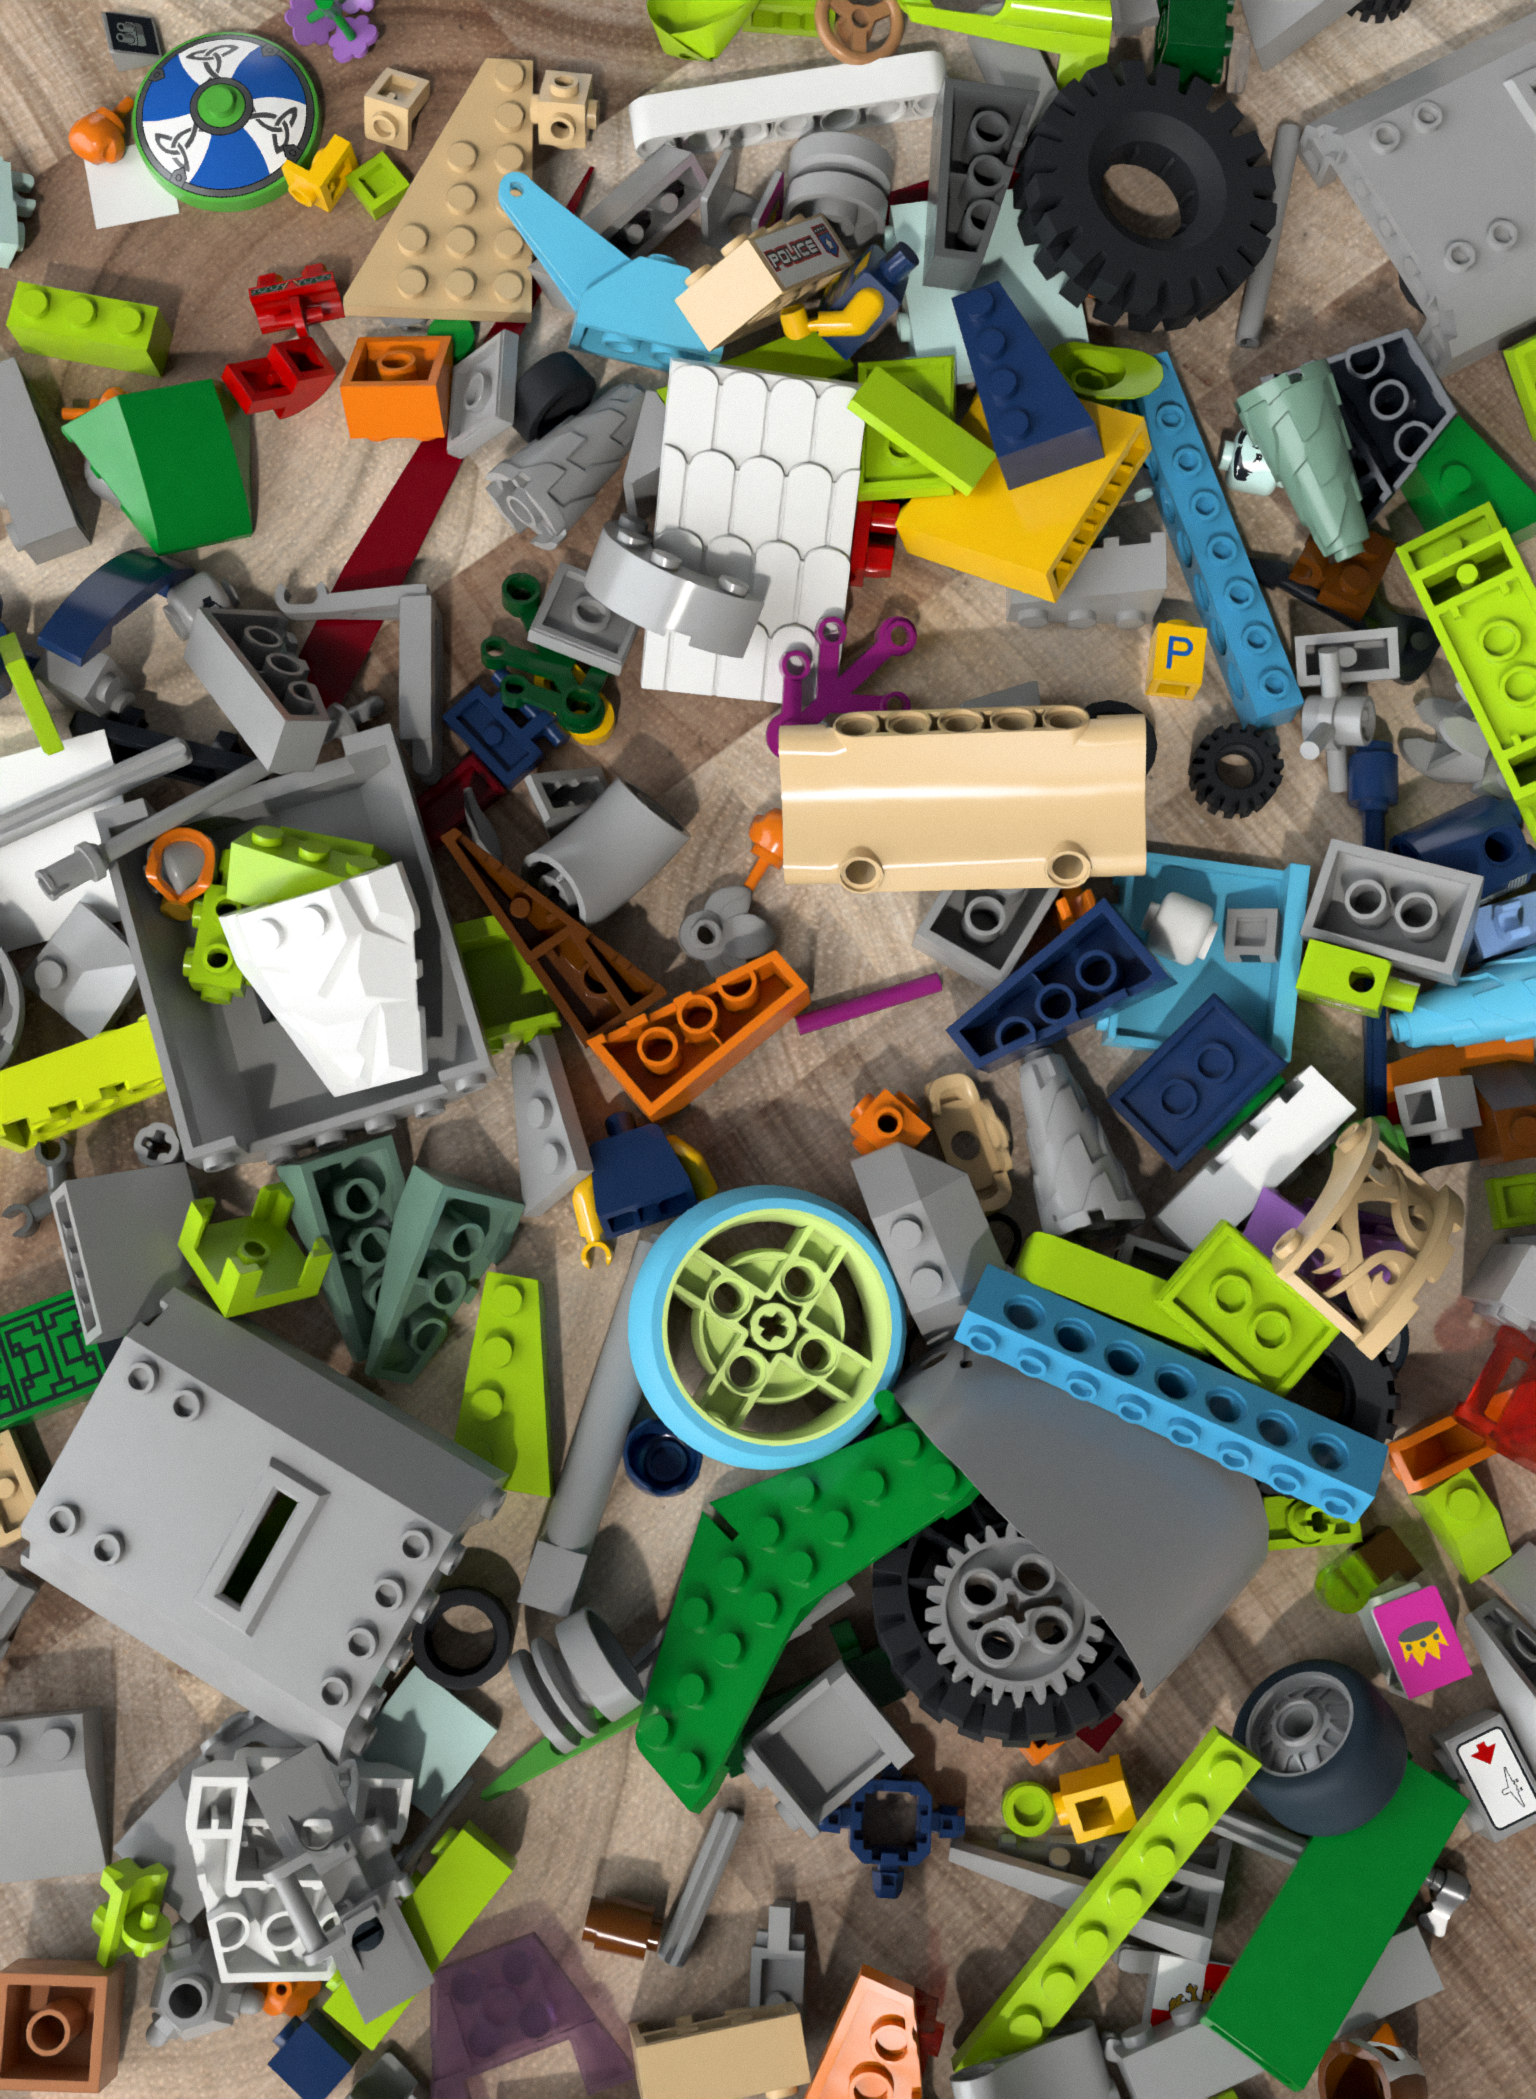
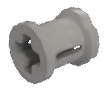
M154 1122L148 1127L139 1130L134 1140V1151L137 1153L141 1163L148 1167H156L185 1162L187 1166L188 1162L185 1161L176 1129L165 1123ZM157 1144H171L169 1154L156 1153L155 1148Z

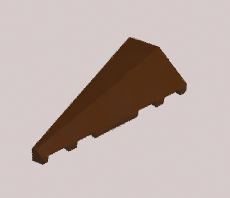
M455 827L440 837L586 1049L589 1047L586 1042L587 1040L602 1033L606 1035L668 994L663 986Z

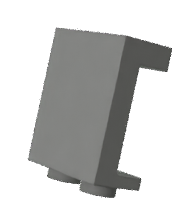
M841 1658L741 1740L744 1757L746 1758L741 1763V1766L747 1776L760 1790L768 1785L780 1800L775 1804V1808L785 1823L794 1832L802 1827L812 1840L821 1833L819 1823L892 1762L897 1770H899L915 1756L905 1736Z

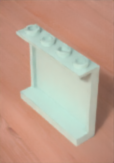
M1007 189L983 263L971 290L999 281L1048 354L1052 348L1061 343H1089L1082 303L1076 308L1059 294L1060 290L1069 280V277L1062 271L1046 281L1033 263V260L1044 245L1039 243L1024 246L1017 223L1027 210L1014 209L1013 189ZM928 201L890 206L889 224L885 226L884 235L881 237L883 251L887 254L901 241L911 247L919 259V264L907 275L909 280L903 302L901 303L902 313L896 314L899 342H907L909 357H904V359L955 355L957 363L956 385L975 382L951 299L966 292L922 286Z

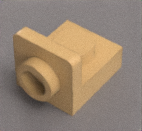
M386 67L364 95L365 137L398 149L407 150L412 143V121L430 98V80Z

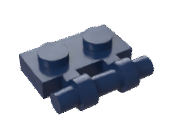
M505 667L504 669L496 670L491 680L500 689L501 680L512 673ZM477 685L442 716V719L507 790L511 791L546 760L544 753L535 745L539 739L546 737L558 749L567 743L571 735L559 724L553 712L528 703L518 708L530 720L520 729L506 714L510 707L502 703L500 691L491 698ZM511 688L507 690L511 694H519L523 692L519 688Z

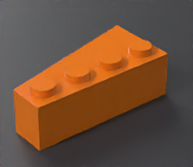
M774 950L716 978V982L693 993L688 991L674 998L673 1003L648 1015L643 1013L627 1021V1025L606 1035L602 1033L586 1042L594 1056L648 1120L661 1127L811 1003L809 988L783 957Z

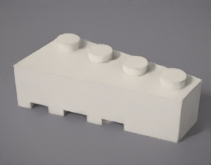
M1310 1065L1290 1079L1284 1085V1088L1265 1104L1149 1221L1178 1250L1189 1254L1197 1248L1221 1219L1227 1220L1234 1227L1240 1222L1247 1226L1263 1186L1273 1189L1278 1187L1281 1191L1287 1188L1303 1172L1299 1165L1312 1152L1317 1156L1336 1139L1337 1132L1335 1130L1357 1109Z

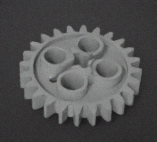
M1008 1523L1005 1537L998 1538L990 1525L986 1526L984 1543L982 1544L972 1535H965L964 1545L967 1552L965 1555L952 1547L948 1549L947 1559L953 1568L940 1565L935 1567L934 1576L944 1586H928L926 1597L939 1605L925 1609V1621L940 1624V1626L929 1632L928 1641L931 1644L945 1643L946 1645L938 1654L937 1662L941 1665L955 1660L957 1666L953 1672L952 1681L956 1683L969 1675L973 1678L971 1695L974 1697L985 1686L992 1688L993 1705H998L1004 1691L1012 1692L1016 1708H1021L1025 1692L1030 1691L1039 1705H1042L1046 1700V1687L1048 1685L1060 1696H1063L1067 1690L1065 1674L1079 1682L1084 1677L1085 1672L1077 1660L1094 1663L1098 1653L1086 1642L1102 1641L1105 1631L1090 1623L1103 1619L1102 1616L1027 1539L1017 1536L1016 1529L1010 1523ZM1025 1570L1038 1571L1044 1576L1047 1585L1041 1590H1028L1021 1585L1018 1575ZM981 1584L987 1586L992 1591L995 1599L987 1605L979 1606L968 1600L965 1591L972 1585ZM1059 1598L1062 1602L1058 1607L1044 1606L1038 1608V1606L1044 1604L1049 1599ZM1013 1604L1017 1612L1026 1611L1022 1623L1016 1624L1012 1616H1004L1007 1605ZM994 1620L976 1630H970L967 1626L971 1621L983 1622ZM1043 1622L1054 1623L1061 1628L1064 1640L1052 1645L1044 1643L1038 1638L1035 1627ZM990 1637H999L1009 1644L1012 1653L1005 1659L996 1660L985 1654L982 1649V1643Z

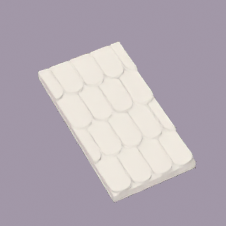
M670 357L653 549L663 550L679 557L682 560L681 566L715 579H719L724 574L744 581L749 585L747 592L763 601L764 606L743 658L719 655L688 645L690 636L667 629L664 637L645 629L640 679L641 688L782 703L783 676L779 671V660L786 652L798 650L804 652L811 662L809 674L802 679V706H808L816 698L819 643L815 638V627L820 620L827 617H837L844 622L850 574V553L860 478L859 466L865 421L848 410L847 406L863 383ZM827 623L823 628V636L826 640L833 642L838 637V629L833 623ZM842 644L839 645L838 677L840 669ZM792 656L787 661V669L792 675H798L803 667L802 661L798 657Z

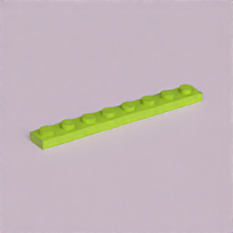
M1216 1725L1210 1729L951 2058L953 2072L1023 2051L1042 2043L1263 1765L1254 1752Z

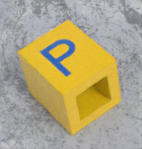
M1180 619L1169 620L1165 623L1158 622L1150 639L1145 695L1193 701L1202 685L1207 628L1194 627L1192 622Z

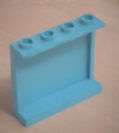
M1146 852L1145 876H1112V885L1119 886L1118 903L1111 904L1116 907L1145 944L1149 932L1141 930L1140 927L1151 901L1161 905L1165 896L1171 892H1178L1211 906L1214 914L1213 921L1218 922L1219 926L1204 960L1196 958L1192 964L1184 966L1154 954L1178 984L1095 1023V1030L1103 1031L1101 1045L1155 1052L1213 993H1216L1287 1063L1291 1062L1298 994L1295 987L1300 973L1303 938L1300 936V932L1306 915L1311 865L1290 863L1283 871ZM1278 908L1281 920L1277 963L1226 962L1224 946L1227 909Z

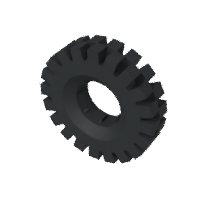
M1121 60L1113 73L1110 71L1107 63L1087 70L1079 82L1074 78L1059 91L1053 102L1049 104L1028 136V141L1020 151L1014 172L1021 175L1013 185L1014 209L1027 210L1017 223L1024 246L1039 243L1044 245L1033 260V263L1046 281L1062 271L1069 277V280L1059 292L1062 297L1078 308L1089 294L1094 296L1097 300L1092 317L1111 326H1114L1121 316L1128 312L1129 331L1151 333L1162 321L1165 332L1186 328L1195 317L1200 322L1215 312L1254 272V268L1264 258L1272 240L1266 235L1276 225L1277 204L1266 201L1275 191L1276 184L1272 166L1253 167L1266 151L1256 131H1251L1236 138L1232 135L1233 130L1245 116L1229 99L1214 113H1211L1206 107L1215 91V87L1195 76L1182 93L1178 91L1180 68L1158 62L1150 75L1146 77L1143 60ZM1118 164L1136 165L1151 171L1165 182L1176 198L1181 216V226L1171 238L1151 239L1140 236L1127 229L1115 218L1105 201L1102 191V178L1111 166Z
M981 1493L975 1498V1500L996 1510ZM975 1501L963 1509V1514L950 1539L941 1534L947 1522L945 1518L941 1517L873 1563L872 1609H874L875 1617L874 1627L882 1653L886 1652L890 1660V1671L905 1693L911 1690L919 1698V1708L940 1724L946 1719L957 1725V1734L981 1743L984 1742L985 1736L1002 1740V1747L1029 1748L1031 1741L1046 1740L1048 1746L1074 1739L1077 1731L1087 1726L1091 1730L1112 1716L1116 1707L1123 1700L1127 1701L1141 1682L1136 1667L1104 1619L1090 1622L1105 1632L1101 1642H1086L1098 1653L1094 1663L1077 1660L1085 1672L1083 1679L1079 1682L1065 1674L1066 1693L1060 1696L1048 1685L1046 1687V1700L1042 1705H1039L1031 1691L1025 1692L1021 1708H1016L1012 1692L1005 1691L998 1705H993L992 1688L985 1686L974 1697L971 1695L973 1678L969 1675L956 1683L952 1681V1675L957 1663L954 1660L947 1664L939 1665L937 1662L938 1654L946 1645L945 1643L931 1644L928 1641L929 1632L940 1626V1624L925 1621V1609L939 1605L926 1597L928 1586L944 1585L935 1578L934 1572L931 1578H919L932 1551L941 1556L937 1565L952 1569L953 1567L947 1559L948 1549L952 1547L965 1555L967 1552L964 1540L967 1534L972 1535L982 1544L984 1543L985 1528L990 1525L998 1538L1005 1537L1009 1522L1006 1519L991 1521L983 1517ZM1016 1530L1017 1536L1024 1538V1537ZM974 1621L967 1624L970 1630L982 1628L984 1625L982 1622L975 1623ZM1055 1625L1052 1630L1053 1635L1042 1641L1050 1645L1058 1644L1064 1640V1634L1061 1628ZM990 1637L982 1643V1649L990 1658L996 1660L1005 1659L1012 1653L1011 1647L1007 1642L994 1637Z

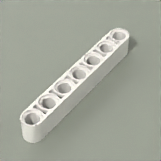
M922 51L879 58L865 65L840 64L645 95L635 99L628 108L635 152L637 157L647 161L664 145L690 151L694 155L723 151L725 148L736 149L805 138L814 133L843 132L933 117V110L945 78H948L944 56L940 52Z

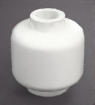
M1171 892L1165 896L1161 905L1151 901L1140 929L1149 932L1146 945L1154 954L1187 966L1192 964L1196 958L1205 959L1219 923L1213 921V909L1208 904L1178 892Z

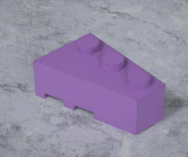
M1263 1186L1243 1235L1271 1259L1274 1254L1272 1249L1275 1243L1288 1230L1292 1228L1297 1229L1317 1199L1305 1197L1302 1206L1291 1203L1281 1196L1277 1189ZM1358 1210L1360 1243L1364 1259L1384 1250L1405 1252L1406 1248L1396 1233L1392 1218ZM1336 1223L1331 1230H1336ZM1315 1248L1301 1264L1298 1272L1318 1290L1323 1292L1342 1276L1340 1268L1325 1274H1314L1311 1272L1321 1267L1325 1260L1324 1253L1320 1249ZM1377 1265L1368 1272L1370 1277L1383 1271V1280L1386 1283L1391 1277L1388 1268L1384 1265ZM1343 1291L1337 1295L1344 1299H1348L1346 1291Z

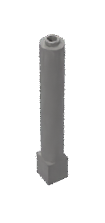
M651 1234L649 1242L638 1240L541 1538L537 1540L517 1600L519 1603L564 1618L569 1617L574 1612L592 1556L591 1550L622 1458L627 1434L631 1430L643 1393L630 1356L628 1314L635 1281L650 1249L661 1236L657 1234ZM672 1296V1298H671L669 1310H670V1307H671V1304H672V1301H673L674 1296Z

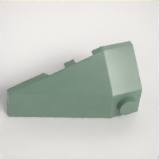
M392 1134L322 1150L276 1166L280 1182H284L294 1196L295 1202L290 1215L307 1255H309L314 1241L318 1237H322L333 1252L321 1288L353 1362L357 1363L366 1360L368 1356L394 1215L406 1185Z
M413 1164L394 1215L364 1371L368 1377L407 1384L413 1383L447 1336L448 1330L446 1325L463 1302L468 1305L479 1292L474 1288L491 1263L497 1266L507 1253L525 1208L524 1203L455 1174Z

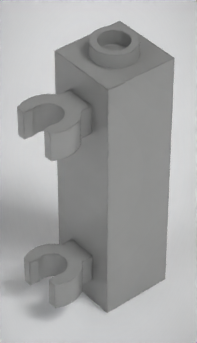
M1005 1L987 3L973 13L995 16L1002 10ZM968 34L967 43L987 84L1040 91L1023 144L1020 148L1021 151L1028 141V136L1049 104L1053 102L1059 90L1040 50Z

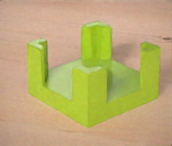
M284 1182L263 1186L259 1191L251 1216L209 1225L216 1203L215 1199L207 1197L192 1200L178 1241V1247L225 1319L318 1295L333 1252L322 1237H318L315 1239L312 1250L306 1259L286 1230L295 1199Z

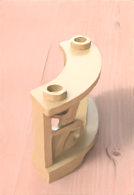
M1368 1117L1361 1125L1357 1122L1350 1125L1339 1136L1335 1144L1338 1148L1333 1152L1332 1171L1321 1195L1297 1229L1292 1228L1288 1230L1275 1243L1272 1249L1274 1254L1270 1260L1275 1274L1281 1280L1289 1284L1350 1338L1361 1352L1370 1360H1373L1395 1338L1420 1308L1412 1299L1417 1297L1418 1291L1426 1279L1430 1283H1436L1440 1279L1455 1251V1248L1448 1242L1449 1236L1452 1231L1456 1233L1463 1228L1465 1212L1461 1197L1445 1184L1437 1191L1379 1139L1378 1123L1371 1117ZM1368 1201L1391 1203L1393 1225L1401 1243L1406 1248L1405 1252L1384 1250L1365 1259L1363 1258L1359 1234L1358 1204ZM1336 1223V1230H1331ZM1315 1248L1320 1249L1324 1253L1325 1260L1321 1267L1311 1272L1314 1274H1325L1340 1268L1342 1276L1323 1292L1318 1290L1298 1272L1301 1264ZM1377 1265H1384L1388 1268L1391 1277L1386 1283L1383 1280V1271L1370 1277L1368 1272ZM1346 1291L1348 1300L1358 1319L1353 1321L1329 1298Z

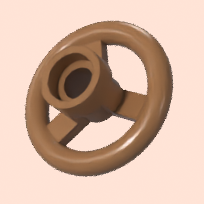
M848 0L816 1L814 21L818 36L825 48L841 62L850 65H865L879 58L892 56L900 46L904 34V15L897 0H881V2L870 7L860 4L853 5ZM829 8L840 15L834 24L833 32L828 19ZM890 17V33L885 43L874 51L866 52V44L872 36V28L875 23ZM852 20L859 23L862 28L855 26Z

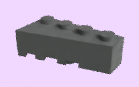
M945 78L933 110L922 286L965 292L971 290L983 263L1040 91Z

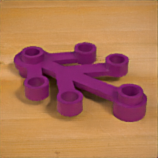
M895 616L880 622L875 631V643L839 677V645L846 638L847 628L844 622L837 617H827L820 620L814 631L815 638L819 643L816 698L803 711L802 679L810 672V659L804 652L798 650L783 654L779 660V671L783 676L781 713L769 722L765 736L769 750L779 758V726L819 724L829 713L847 714L861 711H888L887 703L892 697H897L901 701V710H910L911 703L909 698L899 691L887 692L883 696L851 694L889 657L905 655L914 648L917 641V631L909 619ZM827 623H833L838 629V637L833 642L826 640L823 636V628ZM895 627L902 628L906 634V639L900 646L894 644L891 639V632ZM792 656H796L802 661L803 667L798 675H792L787 669V661Z

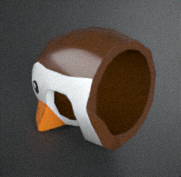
M1388 2023L1383 2024L1368 2042L1360 2038L1332 2042L1319 2064L1318 2089L1320 2099H1428L1426 2074L1420 2062L1403 2048L1395 2030Z

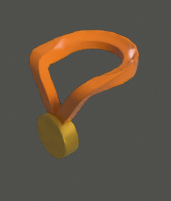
M184 827L168 830L156 839L151 849L145 869L146 877L163 895L160 911L170 919L179 921L191 919L194 901L192 900L203 894L212 883L215 848L211 840L201 831ZM189 841L202 849L205 860L197 882L178 895L161 877L162 854L165 848L172 843Z

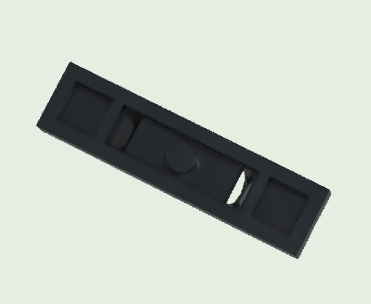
M128 705L124 708L118 721L76 711L69 725L72 737L105 729L113 763L115 764L176 738L148 730L149 723L146 721L145 710ZM220 730L212 746L184 739L192 752L193 761L163 776L206 787L257 758L241 754L242 748L239 745V736L237 734ZM267 776V777H265V778H263V779L257 781L256 783L269 780V778H268V776Z

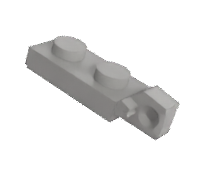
M774 1899V1903L769 1906L768 1929L758 1928L756 1942L751 1950L749 2008L760 2007L761 2005L783 2004L792 2001L800 2012L805 2041L808 1967L806 1932H795L796 1901Z

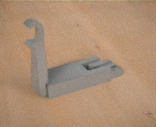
M321 581L315 587L318 596L313 603L289 604L291 594L280 583L275 591V601L282 613L291 620L346 619L399 621V740L404 744L405 749L409 750L413 769L424 785L430 788L442 778L443 616L427 584L399 585L330 593Z

